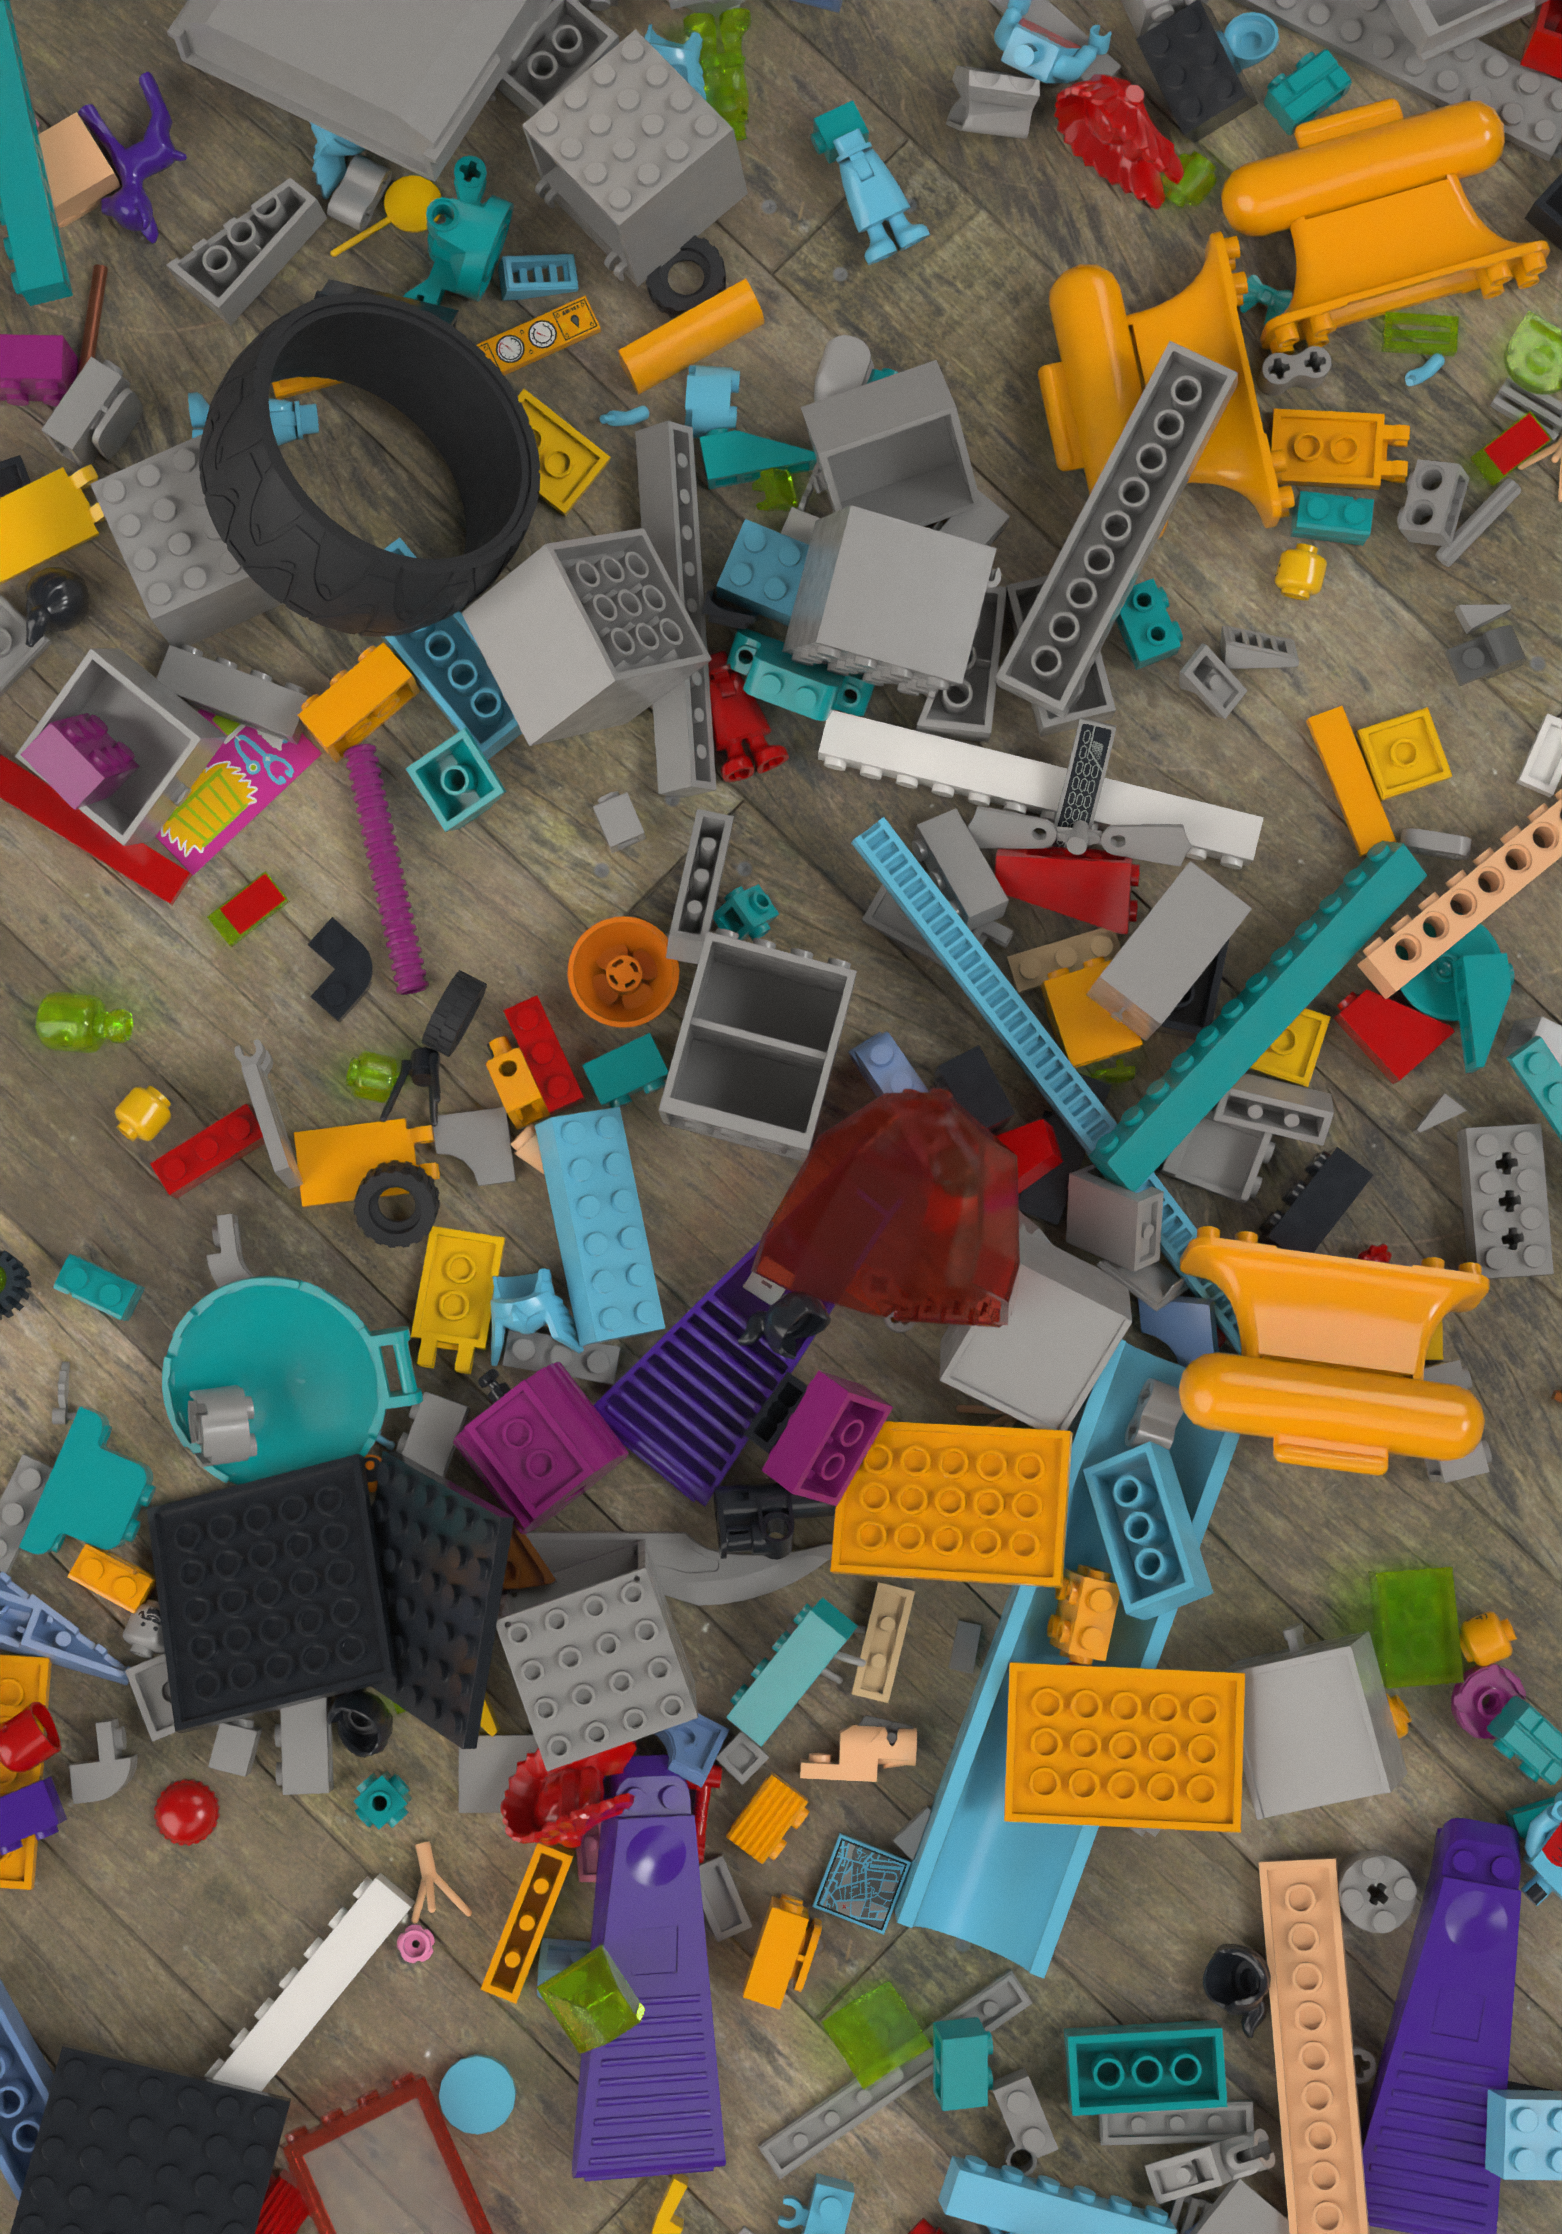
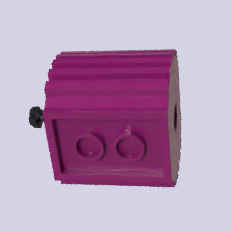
M560 1361L540 1369L513 1389L506 1382L499 1384L496 1381L500 1375L496 1369H491L479 1378L478 1384L481 1388L490 1387L491 1392L488 1394V1397L494 1404L467 1424L464 1430L453 1440V1444L504 1512L514 1517L513 1524L522 1535L533 1531L536 1527L538 1528L615 1469L629 1455L627 1449Z

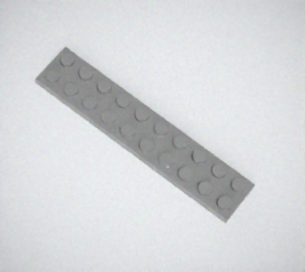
M1233 0L1257 13L1265 14L1274 22L1441 107L1461 101L1484 102L1494 108L1502 120L1505 140L1548 162L1562 138V82L1540 71L1520 65L1521 61L1478 39L1422 64L1415 52L1417 48L1404 35L1386 0Z

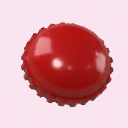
M195 1779L178 1780L173 1785L167 1786L166 1790L161 1792V1797L156 1801L157 1805L154 1807L156 1811L154 1819L157 1821L156 1826L159 1827L160 1834H164V1838L166 1840L170 1839L173 1844L178 1843L180 1846L187 1844V1846L193 1843L198 1844L201 1840H205L218 1824L217 1819L220 1817L218 1812L220 1810L219 1800L215 1797V1792L210 1790V1786L204 1785L202 1781L197 1782Z

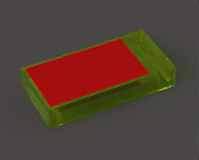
M1529 411L1469 459L1489 485L1493 487L1553 439L1533 413Z
M265 871L207 916V918L229 946L233 947L290 901Z

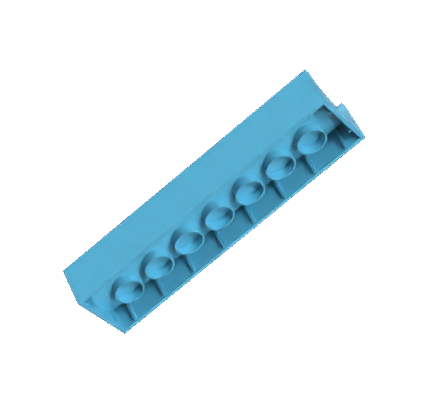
M1124 1340L1120 1341L1074 1417L1069 1429L1073 1433L1063 1576L1065 1569L1077 1571L1078 1564L1111 1573L1110 1580L1116 1582L1083 1469L1133 1449L1125 1445L1124 1439L1129 1422L1136 1411L1139 1394L1143 1385L1149 1378H1153L1179 1388L1182 1373L1186 1369V1367L1140 1350ZM1183 1412L1176 1426L1174 1440L1169 1452L1200 1548L1240 1434L1205 1429L1193 1424ZM1012 1585L931 1806V1813L915 1858L911 1861L897 1899L894 1912L899 1924L910 1928L915 1926L928 1928L963 1939L1015 1962L1033 1975L1045 1978L1099 1826L1004 1821L1009 1662L1067 1664L1072 1662L1069 1661V1658L1059 1655L1060 1649L1049 1644L1050 1637L1047 1636L1049 1618L1052 1614L1055 1615L1058 1600L1055 1599V1588ZM1119 1596L1106 1661L1093 1659L1092 1666L1156 1669L1178 1608L1145 1621L1127 1615L1121 1596Z

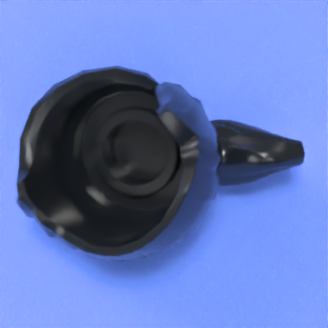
M47 567L37 572L30 579L25 590L28 613L25 644L28 647H33L44 636L46 631H67L79 625L84 619L89 606V594L85 581L80 575L61 567Z
M802 1291L791 1292L783 1295L773 1303L767 1312L757 1311L748 1318L745 1333L737 1341L740 1346L751 1345L765 1334L768 1345L774 1353L794 1360L797 1357L795 1353V1338H808L819 1334L827 1328L831 1318L822 1301L815 1296Z
M367 1687L346 1692L339 1696L330 1707L327 1715V1724L330 1725L333 1722H337L338 1735L343 1745L357 1757L363 1758L383 1752L393 1731L392 1714L379 1696L366 1691Z
M1222 1944L1217 1948L1205 1968L1203 1974L1204 1991L1207 1997L1221 2009L1227 2011L1228 2015L1242 2014V2030L1247 2038H1253L1255 2029L1263 2022L1267 2013V2004L1264 1996L1270 1988L1271 1974L1269 1967L1257 1952L1246 1946Z

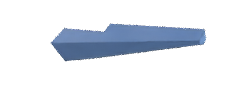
M0 1572V1649L20 1655L47 1657L52 1664L128 1685L129 1680L125 1670L131 1668L130 1666H124L108 1654L106 1648L99 1643L95 1644L79 1632L78 1627L34 1594H28L12 1582L11 1577L6 1573Z

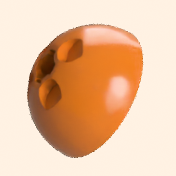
M625 916L605 919L586 930L572 949L567 973L571 993L580 1008L594 1020L617 1028L640 1026L659 1016L672 1001L679 982V961L666 958L668 937L656 926L645 920ZM633 980L635 981V982H633L632 984L628 985L627 988H626V986H625L626 984L631 983Z

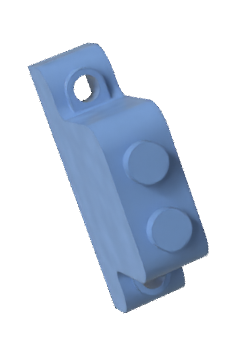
M887 1031L884 1033L878 1032L848 1051L849 1056L929 1173L934 1170L935 1162L940 1155L941 1149L955 1142V1140L942 1122L930 1092L894 1039ZM927 1135H937V1140L935 1142H924V1139Z

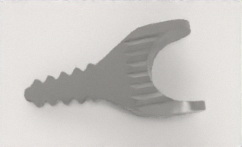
M841 335L827 342L815 377L814 402L867 384L871 371L875 368L871 360L870 350L864 341L853 336ZM818 462L816 463L812 474L820 473ZM812 477L809 479L798 510L804 512L815 488Z

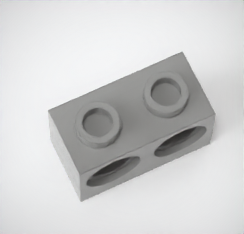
M1417 460L1415 471L1411 472L1408 477V496L1405 506L1400 508L1397 519L1398 529L1409 542L1451 547L1470 479L1460 464ZM1442 481L1438 488L1429 490L1433 483ZM1432 515L1428 523L1420 525L1423 518Z

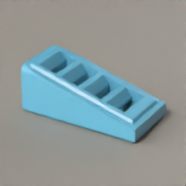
M574 254L502 256L498 266L503 301L577 292L579 289ZM562 266L564 281L558 282L556 267ZM547 268L549 282L543 281L542 269ZM532 270L534 282L528 283L527 271ZM518 272L519 283L513 282L512 273Z

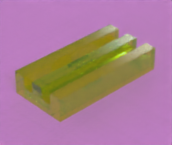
M1385 312L1383 316L1384 329L1382 330L1383 343L1381 352L1422 355L1439 353L1443 356L1454 357L1457 353L1459 316ZM1392 325L1450 328L1449 332H1434L1428 330L1392 329ZM1392 338L1449 342V344L1392 341Z

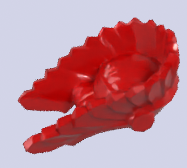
M1094 74L1088 81L1077 82L1058 93L1056 96L1057 102L1055 103L1056 111L1054 113V117L1059 120L1057 131L1064 135V143L1071 145L1073 156L1082 157L1085 166L1094 167L1098 177H1105L1111 185L1120 184L1124 194L1132 192L1138 201L1146 200L1149 207L1158 210L1166 200L1160 173L1164 172L1170 181L1178 185L1184 176V170L1180 159L1174 152V144L1162 136L1149 118L1143 104L1144 90L1139 85H1132L1125 79L1106 74Z
M636 1741L628 1742L547 1771L539 1748L536 1752L527 1753L526 1760L517 1762L516 1773L508 1777L509 1788L504 1791L505 1799L501 1801L500 1811L503 1815L502 1822L506 1825L505 1833L512 1838V1841L522 1844L541 1842L545 1846L560 1843L569 1848L579 1847L583 1835L591 1828L606 1819L622 1814L624 1809H629L633 1805L635 1796L630 1793L619 1794L610 1799L603 1800V1778L606 1775H616L624 1772L625 1766L637 1749Z

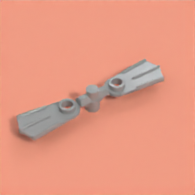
M981 806L977 807L973 819L968 824V829L979 848L1042 849L1051 846L1057 837V841L1067 843L1068 851L1076 855L1083 854L1087 849V845L1102 844L1103 848L1112 855L1181 866L1192 846L1186 836L1183 824L1112 825L1107 827L1102 833V830L1089 829L1087 822L1079 820L1073 824L1072 828L1057 827L1056 830L1054 824L1044 818ZM1042 828L1046 833L1038 834L1034 829ZM1121 835L1125 840L1116 841L1113 839V836Z

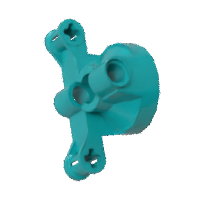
M472 155L463 156L455 164L454 186L457 199L437 198L427 207L426 221L429 232L427 245L429 256L434 265L428 279L405 293L403 297L439 306L446 290L479 302L483 297L503 250L513 216L514 204L494 195H491L486 202L481 203L487 185V170L484 162L478 157ZM470 173L476 175L470 182L464 180V178L470 176ZM445 214V222L441 224L434 222L436 216Z

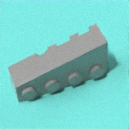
M291 178L251 205L252 209L238 219L233 217L223 224L224 229L206 241L203 238L192 246L194 250L179 260L176 257L166 265L182 287L230 326L327 219L318 200Z
M996 586L986 589L963 682L959 685L949 686L948 690L929 691L917 723L916 731L943 738L989 742L992 731L997 683L995 677L998 673L1007 587Z

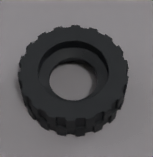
M694 235L680 248V252L662 267L660 265L647 276L646 285L651 301L657 305L660 312H665L670 318L674 319L726 290L727 279L723 258L719 256V250L715 245L709 244V240L705 238L701 239ZM680 261H692L698 264L704 273L702 286L692 294H679L668 283L670 269Z
M459 970L439 1000L427 1024L421 1043L450 1057L474 1018L485 994L487 984Z
M391 1160L390 1163H380L375 1169H370L367 1172L365 1179L363 1178L354 1199L356 1203L353 1208L354 1215L357 1217L356 1222L359 1228L361 1227L364 1230V1234L368 1238L371 1237L379 1245H388L389 1248H396V1246L405 1248L409 1247L412 1243L417 1244L422 1241L424 1235L429 1234L435 1223L440 1207V1200H438L439 1190L438 1187H435L434 1179L431 1175L428 1176L420 1166L416 1167L411 1162L405 1161L404 1163L398 1160ZM389 1188H402L413 1196L415 1211L409 1218L395 1221L382 1214L378 1204L379 1197Z

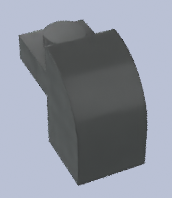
M1512 625L1487 631L1482 636L1450 648L1445 652L1459 687L1485 676L1488 680L1522 666L1527 660Z

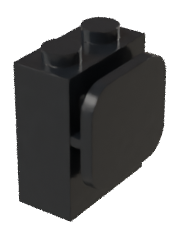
M787 1371L743 1435L769 1454L784 1432L790 1416L795 1412L805 1395L808 1384Z

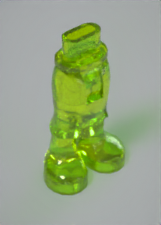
M733 8L719 15V28L725 53L718 54L714 15L706 12L688 15L683 19L685 34L690 38L691 34L695 31L703 39L700 50L701 61L699 64L703 70L706 101L734 129L736 142L747 139L745 125L749 123V93L744 72L746 57L742 55V38L751 27V12L745 8Z

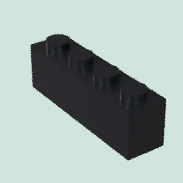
M1079 1073L1104 1106L1111 1085ZM1052 1108L1051 1112L1044 1110L1041 1119H1044L1053 1126L1064 1162L1013 1197L1011 1201L1016 1202L1015 1209L1019 1210L1024 1216L1056 1227L1059 1224L1068 1200L1069 1174L1080 1169L1086 1151Z

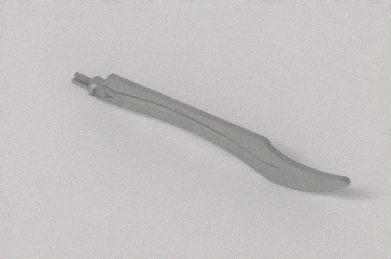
M531 1531L526 1534L551 1572L645 1539L664 1595L697 1606L744 1601L790 1585L831 1559L833 1545L830 1542L807 1548L791 1550L789 1555L778 1560L770 1559L763 1554L753 1555L752 1553L734 1552L728 1553L726 1559H720L719 1550L711 1549L698 1543L686 1532ZM638 1549L634 1550L635 1554H638Z

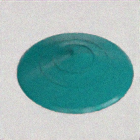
M1423 923V930L1426 935L1435 938L1436 931L1434 927L1429 923ZM1480 923L1400 989L1408 1001L1424 1014L1440 1020L1457 1021L1459 1020L1452 963L1462 956L1501 953L1500 948L1493 935ZM1397 945V956L1402 960H1408L1407 950L1403 946Z

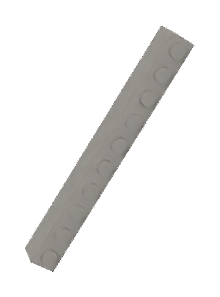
M665 421L635 431L641 528L645 529L707 649L705 614L702 613L704 593L693 427ZM707 663L652 704L658 794L685 798L717 790L709 668Z

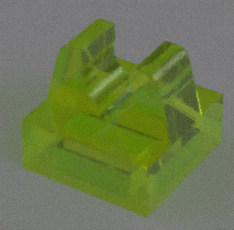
M771 467L760 472L761 477L752 484V490L757 492L764 491L766 499L756 504L758 510L787 512L792 507H799L789 471Z

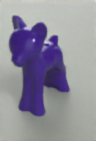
M145 72L139 77V85L143 90L152 117L147 126L143 141L124 148L114 137L93 104L83 106L79 109L78 114L84 120V124L108 151L115 171L123 185L117 193L101 200L102 214L113 217L122 227L130 231H141L147 240L153 244L156 243L159 232L153 217L152 203L142 186L143 181L169 168L175 161H185L187 156L175 149L169 134L173 123L154 76L150 72Z

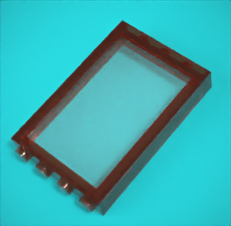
M412 2071L406 2072L391 2080L393 2087L381 2093H378L377 2089H373L360 2095L355 2099L358 2105L344 2112L342 2107L335 2108L320 2117L322 2123L310 2129H307L306 2125L299 2126L284 2135L286 2141L279 2144L281 2153L317 2234H493L427 2080L420 2073L414 2076Z

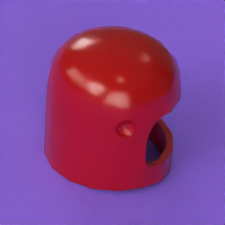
M40 1702L29 1704L19 1714L0 1724V1762L12 1772H27L62 1749L52 1715L46 1706ZM33 1714L37 1717V1719L45 1728L47 1732V1737H45L43 1732L40 1730Z

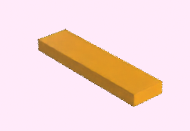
M1343 706L1308 718L1306 720L1359 856L1367 855L1370 848L1381 841L1396 842Z

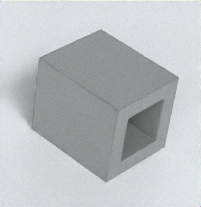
M615 791L598 799L599 804L593 806L594 813L612 853L646 839L645 832L627 792L619 795V792Z
M248 1717L219 1724L208 1767L244 1777L249 1775L252 1771L263 1728L253 1726L255 1720Z

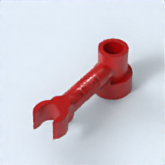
M721 1765L712 1766L702 1788L687 1780L688 1788L696 1790L693 1815H695L699 1863H703L706 1822L711 1788H720L722 1778Z

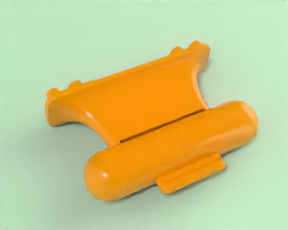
M1388 98L1301 123L1294 131L1298 149L1242 165L1230 174L1224 182L1221 193L1224 216L1231 227L1244 236L1263 237L1288 229L1291 231L1296 256V280L1292 300L1284 313L1272 318L1265 324L1260 337L1262 348L1271 349L1272 354L1284 353L1292 355L1295 352L1293 344L1302 340H1306L1308 347H1323L1330 342L1328 334L1336 331L1339 327L1460 292L1465 294L1481 289L1483 298L1491 299L1504 293L1503 284L1513 279H1516L1519 289H1526L1539 283L1538 274L1548 268L1546 258L1550 253V248L1546 241L1517 243L1498 236L1477 216L1463 191L1460 180L1479 175L1494 166L1502 156L1505 144L1502 120L1494 108L1482 101H1461L1404 118L1399 102L1394 98Z
M1221 231L1211 233L1205 248V263L1193 282L1171 299L1155 307L1126 315L1121 288L1112 272L1097 264H1079L1063 272L1054 281L1049 292V307L1061 362L1040 367L1038 379L1057 467L1061 471L1066 472L1084 468L1089 495L1169 341H1172L1238 373L1237 387L1187 483L1213 484L1238 492L1254 505L1265 528L1276 527L1280 518L1289 517V508L1295 505L1291 485L1278 487L1277 482L1282 480L1281 472L1287 471L1285 453L1283 449L1270 452L1267 434L1264 433L1237 311V306L1243 305V294L1248 293L1245 272H1231L1236 270L1235 259L1240 258V246L1237 236L1224 238ZM1167 520V522H1166V524H1165V526H1164V528H1163V530H1162V532H1161L1159 538H1160L1161 536H1163V534H1164V532H1165V530H1166V527H1167V525H1168V520Z
M1203 1226L1197 1229V1238L1189 1242L1180 1257V1270L1186 1275L1207 1279L1224 1292L1236 1316L1240 1334L1241 1355L1221 1352L1203 1354L1191 1361L1183 1371L1178 1393L1182 1410L1193 1424L1208 1430L1274 1438L1273 1455L1281 1463L1376 1476L1387 1472L1388 1454L1451 1461L1464 1458L1474 1452L1481 1441L1485 1425L1481 1403L1468 1389L1455 1384L1424 1380V1366L1431 1338L1440 1321L1450 1312L1461 1313L1475 1309L1488 1293L1490 1280L1482 1275V1266L1480 1264L1467 1262L1460 1264L1458 1271L1445 1269L1443 1259L1428 1257L1421 1261V1266L1413 1265L1410 1267L1280 1249L1274 1245L1259 1244L1257 1234L1249 1231L1238 1232L1235 1234L1234 1240L1220 1238V1230L1216 1227Z

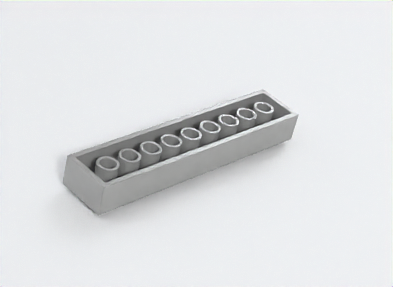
M1169 341L995 677L999 687L1065 719L1237 387V372Z

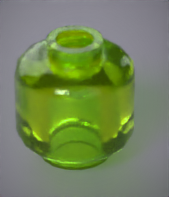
M1193 151L1191 154L1182 153L1178 158L1181 161L1184 176L1178 185L1170 181L1166 175L1163 176V184L1168 189L1165 196L1181 209L1186 203L1192 207H1197L1202 204L1217 183V177L1214 174L1216 166L1196 151Z
M363 1051L359 1054L358 1058H351L346 1075V1086L351 1087V1093L356 1098L376 1103H385L400 1071H397V1061L392 1056Z

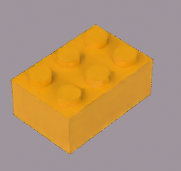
M384 642L378 647L372 645L358 657L359 663L350 671L346 669L340 671L331 679L329 683L330 688L320 696L318 694L312 695L301 706L303 711L298 714V717L308 732L336 763L344 757L343 753L348 748L359 745L420 693L413 675Z

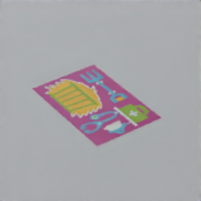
M200 709L197 711L224 733L227 738L192 785V791L181 806L176 807L155 837L194 876L322 754L303 733L298 744H294Z

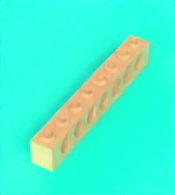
M1562 789L1554 794L1558 801L1553 806L1548 808L1543 803L1527 816L1531 823L1526 828L1521 830L1516 825L1500 838L1504 845L1499 850L1494 852L1489 847L1472 862L1477 867L1467 875L1462 869L1445 884L1449 890L1439 897L1434 892L1420 903L1418 907L1422 912L1413 920L1407 914L1390 928L1394 933L1392 937L1385 942L1379 937L1363 950L1367 957L1358 963L1357 966L1385 999L1397 992L1562 857V820L1560 818V812H1562ZM1533 834L1542 837L1545 848H1541L1534 843ZM1506 856L1512 857L1517 862L1518 870H1513L1506 864ZM1478 878L1485 879L1489 883L1490 893L1483 891L1479 887ZM1451 900L1461 904L1463 915H1458L1452 910ZM1423 923H1429L1434 927L1436 931L1435 938L1426 935L1423 930ZM1396 945L1403 946L1407 950L1408 960H1402L1397 956L1395 952Z

